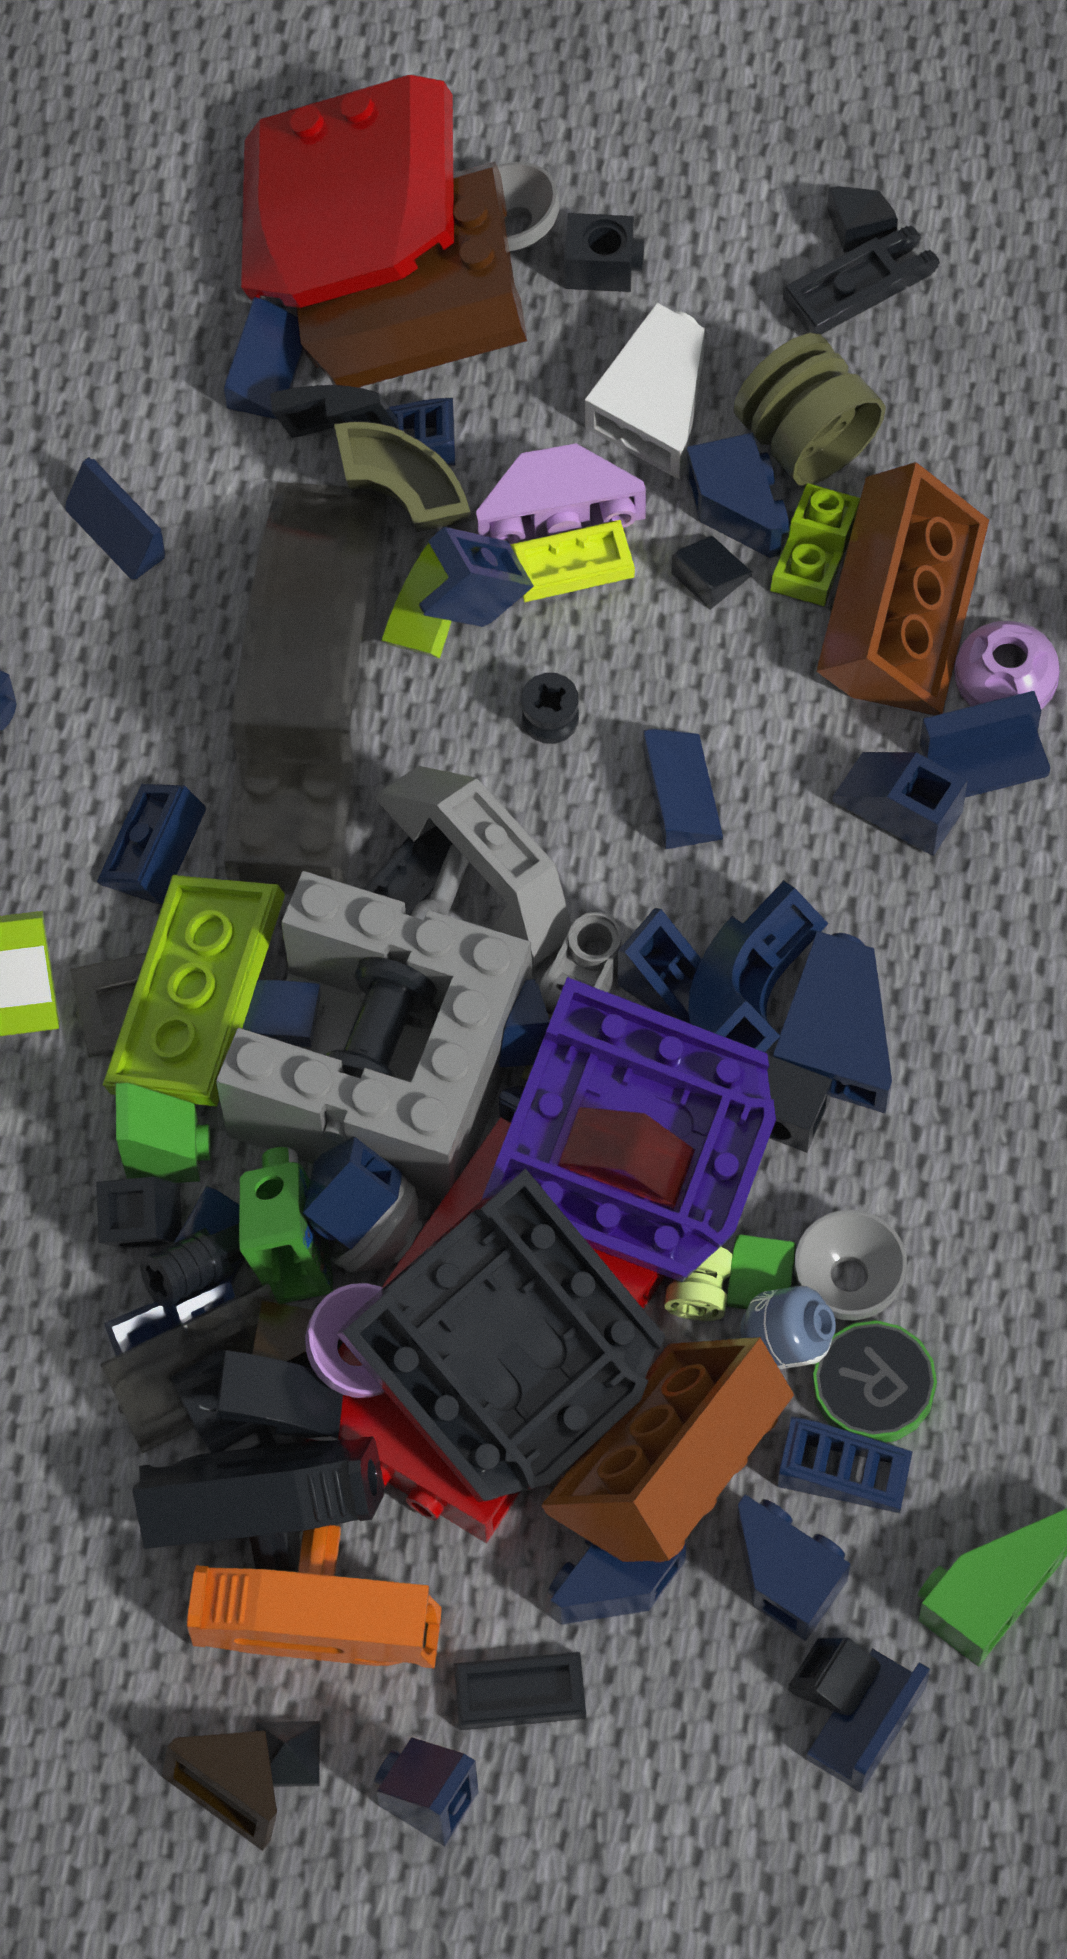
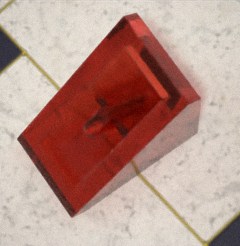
M579 1107L558 1166L674 1209L695 1149L645 1113Z

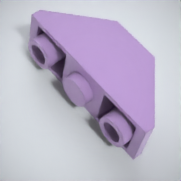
M577 443L521 453L477 509V534L505 540L509 544H514L616 520H621L622 526L625 528L636 520L646 519V489L644 481Z

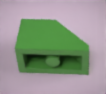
M116 1083V1141L126 1179L157 1177L174 1183L200 1182V1161H211V1137L209 1124L199 1125L195 1104L131 1083Z

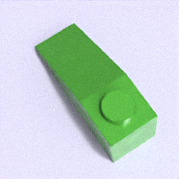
M1067 1508L960 1555L948 1571L941 1565L938 1566L918 1592L917 1596L924 1600L921 1605L918 1621L979 1667L1067 1557Z

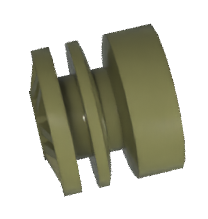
M807 333L789 340L760 362L743 382L735 398L733 410L739 421L747 429H750L751 433L753 432L754 437L761 445H771V455L798 485L805 486L807 483L816 484L824 481L854 460L876 435L884 420L886 406L878 395L858 374L848 373L849 366L839 353H834L835 351L821 334Z

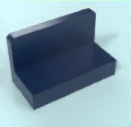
M443 527L428 542L449 578L420 602L419 607L425 616L484 627L496 620L532 589L534 585L508 541Z
M1035 691L923 718L919 744L923 756L967 779L965 798L1045 778L1050 774V765L1038 734L1042 710Z
M873 1648L869 1654L879 1661L881 1665L876 1678L853 1714L843 1715L833 1711L806 1757V1760L862 1793L926 1689L930 1668L920 1662L914 1671L911 1672Z

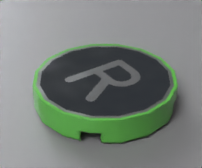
M877 1320L854 1323L834 1334L828 1353L820 1362L816 1363L813 1373V1390L816 1406L828 1425L887 1443L895 1442L910 1434L923 1422L931 1410L937 1379L933 1359L920 1339L901 1326Z

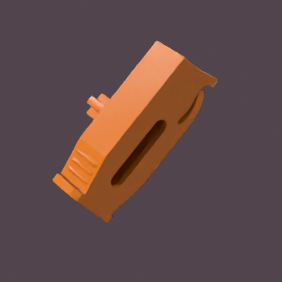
M330 1525L303 1531L298 1572L267 1569L209 1568L208 1566L196 1565L193 1573L187 1628L192 1645L196 1647L207 1646L251 1654L372 1666H389L408 1662L424 1668H435L441 1622V1606L429 1595V1585L335 1576L341 1527ZM426 1622L428 1623L426 1645L425 1648H423L424 1630Z

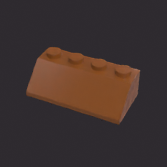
M917 462L874 474L865 479L816 672L852 698L930 715H939L943 713L989 519Z
M761 1337L668 1344L647 1372L645 1379L648 1380L641 1401L576 1460L541 1506L546 1514L622 1562L670 1561L671 1558L683 1549L685 1539L701 1518L714 1508L717 1502L716 1498L731 1478L745 1467L748 1456L762 1437L776 1426L778 1416L794 1396L793 1391Z

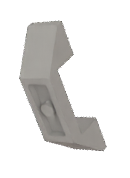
M417 766L378 792L375 799L413 841L437 826L506 901L507 906L492 928L495 931L531 942L532 970L560 950L570 930L571 921L556 864L478 778Z

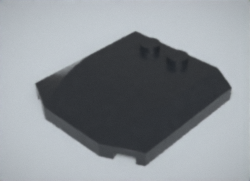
M527 1169L518 1171L483 1198L354 1313L336 1333L478 1502L551 1484L641 1401L648 1380L645 1378L656 1349L661 1348L665 1338L664 1333Z

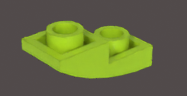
M809 483L806 484L791 520L788 540L772 575L770 591L825 607L853 529L860 502L859 497Z
M429 543L421 552L402 586L381 641L398 648L440 659L452 621L425 616L419 604L449 577Z

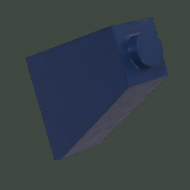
M817 931L773 1057L832 1079L830 1097L885 1114L889 1105L892 1076L875 950L872 947L865 946L860 939L846 933L830 935Z

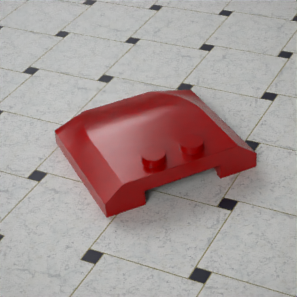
M406 75L259 119L244 140L241 288L251 301H253L254 297L261 298V296L280 298L285 306L302 308L404 279L418 269L415 261L416 258L437 243H440L443 250L454 243L453 95L444 81L416 75Z

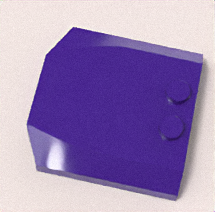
M567 977L482 1199L515 1173L527 1169L592 1248L683 1282L733 1236L776 1121L774 1100L771 1099L767 1072L769 1068L768 1053Z

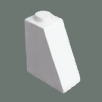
M657 303L586 397L585 428L680 480L686 472L687 447L690 446L704 358L705 328L701 327L687 313L682 311L674 312Z

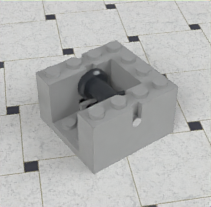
M451 845L430 898L419 902L410 916L406 915L405 902L302 871L281 923L289 968V975L286 981L320 984L321 998L312 1047L294 1046L241 1028L237 1029L216 1080L227 1137L267 1150L276 1147L291 1148L297 1152L298 1160L314 1164L321 1154L355 1136L398 1169L407 1181L415 1187L417 1198L438 1205L442 1202L475 1154L508 1068L500 1067L499 1065L504 1027L525 981L532 979L530 941L447 916L469 863L455 845ZM432 1004L436 1005V1010L430 1008ZM409 1015L421 1019V1029L405 1024Z

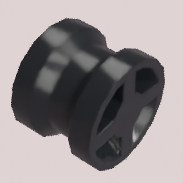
M543 673L534 676L526 683L521 696L522 724L526 733L534 740L546 744H556L565 741L574 734L579 724V693L575 684L570 679L558 673ZM545 701L559 702L560 704L558 707L549 706Z

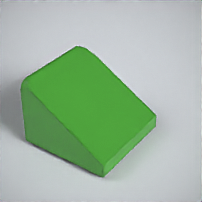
M736 1235L726 1306L747 1309L750 1301L757 1294L791 1287L796 1244L791 1241Z

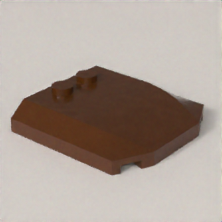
M495 161L453 173L454 243L443 250L440 243H437L415 259L418 269L404 279L297 308L301 345L308 359L316 368L320 367L333 385L359 388L527 341L521 298L514 283L504 217L507 216L502 178Z

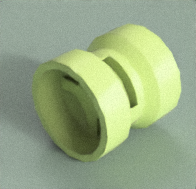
M720 1247L683 1282L674 1279V1282L666 1289L665 1309L677 1317L692 1320L715 1321L724 1317L727 1294L722 1288L723 1281L731 1275L732 1253Z

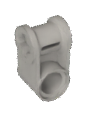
M594 912L582 915L571 925L554 962L547 969L539 985L547 1012L553 1014L567 977L609 992L618 974V950L622 947L620 927L614 919L606 914ZM593 941L604 942L610 947L607 952L596 956L588 955L581 950L584 945Z

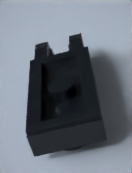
M906 226L879 240L875 237L786 285L783 289V300L808 333L823 334L906 289V286L911 287L931 276L939 267V258L933 251L925 250L920 252L919 255H915L897 264L894 260L911 252L917 247L916 245L920 243L919 240L921 239V235L914 226Z

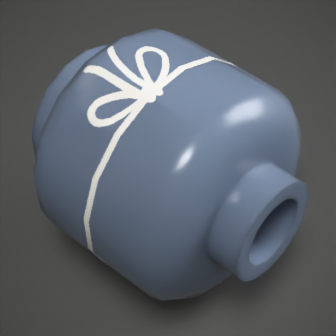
M802 1285L757 1294L750 1301L747 1311L743 1315L740 1332L741 1338L761 1337L778 1368L785 1369L820 1362L830 1348L836 1329V1321L833 1311L826 1305L820 1294L816 1290Z

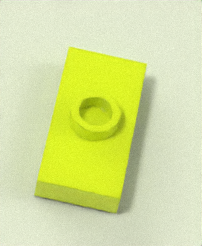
M621 520L510 544L534 585L532 589L523 595L524 602L635 577V567Z

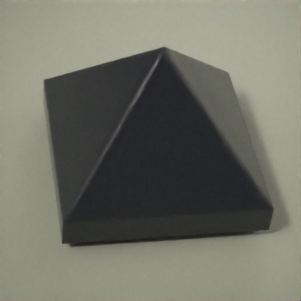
M320 1721L256 1722V1731L266 1732L273 1787L320 1786Z

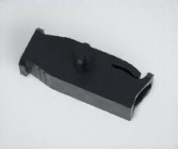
M373 1436L352 1440L306 1441L199 1454L184 1458L165 1467L142 1465L139 1466L140 1481L132 1489L144 1549L249 1537L255 1569L294 1572L287 1538L288 1532L305 1531L356 1520H372L384 1497V1481L377 1444Z

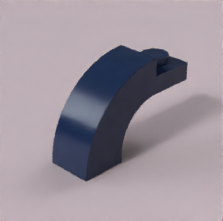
M783 880L744 923L731 916L713 938L699 962L690 988L688 1013L692 1025L762 1052H766L780 1037L767 1020L766 1010L771 991L782 973L814 940L817 931L821 932L828 925V922L795 887Z

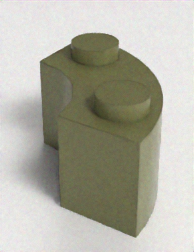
M347 422L334 424L349 489H373L391 496L408 512L416 532L472 521L466 496L455 474L435 451L431 450L421 441L402 430L378 423Z

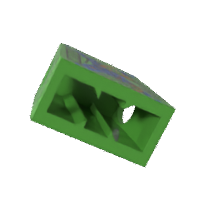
M276 1147L265 1151L262 1154V1168L247 1171L240 1177V1251L272 1301L279 1304L327 1295L334 1291L328 1239L316 1232L310 1225L308 1217L303 1214L310 1179L301 1164L298 1163L297 1152L287 1147Z

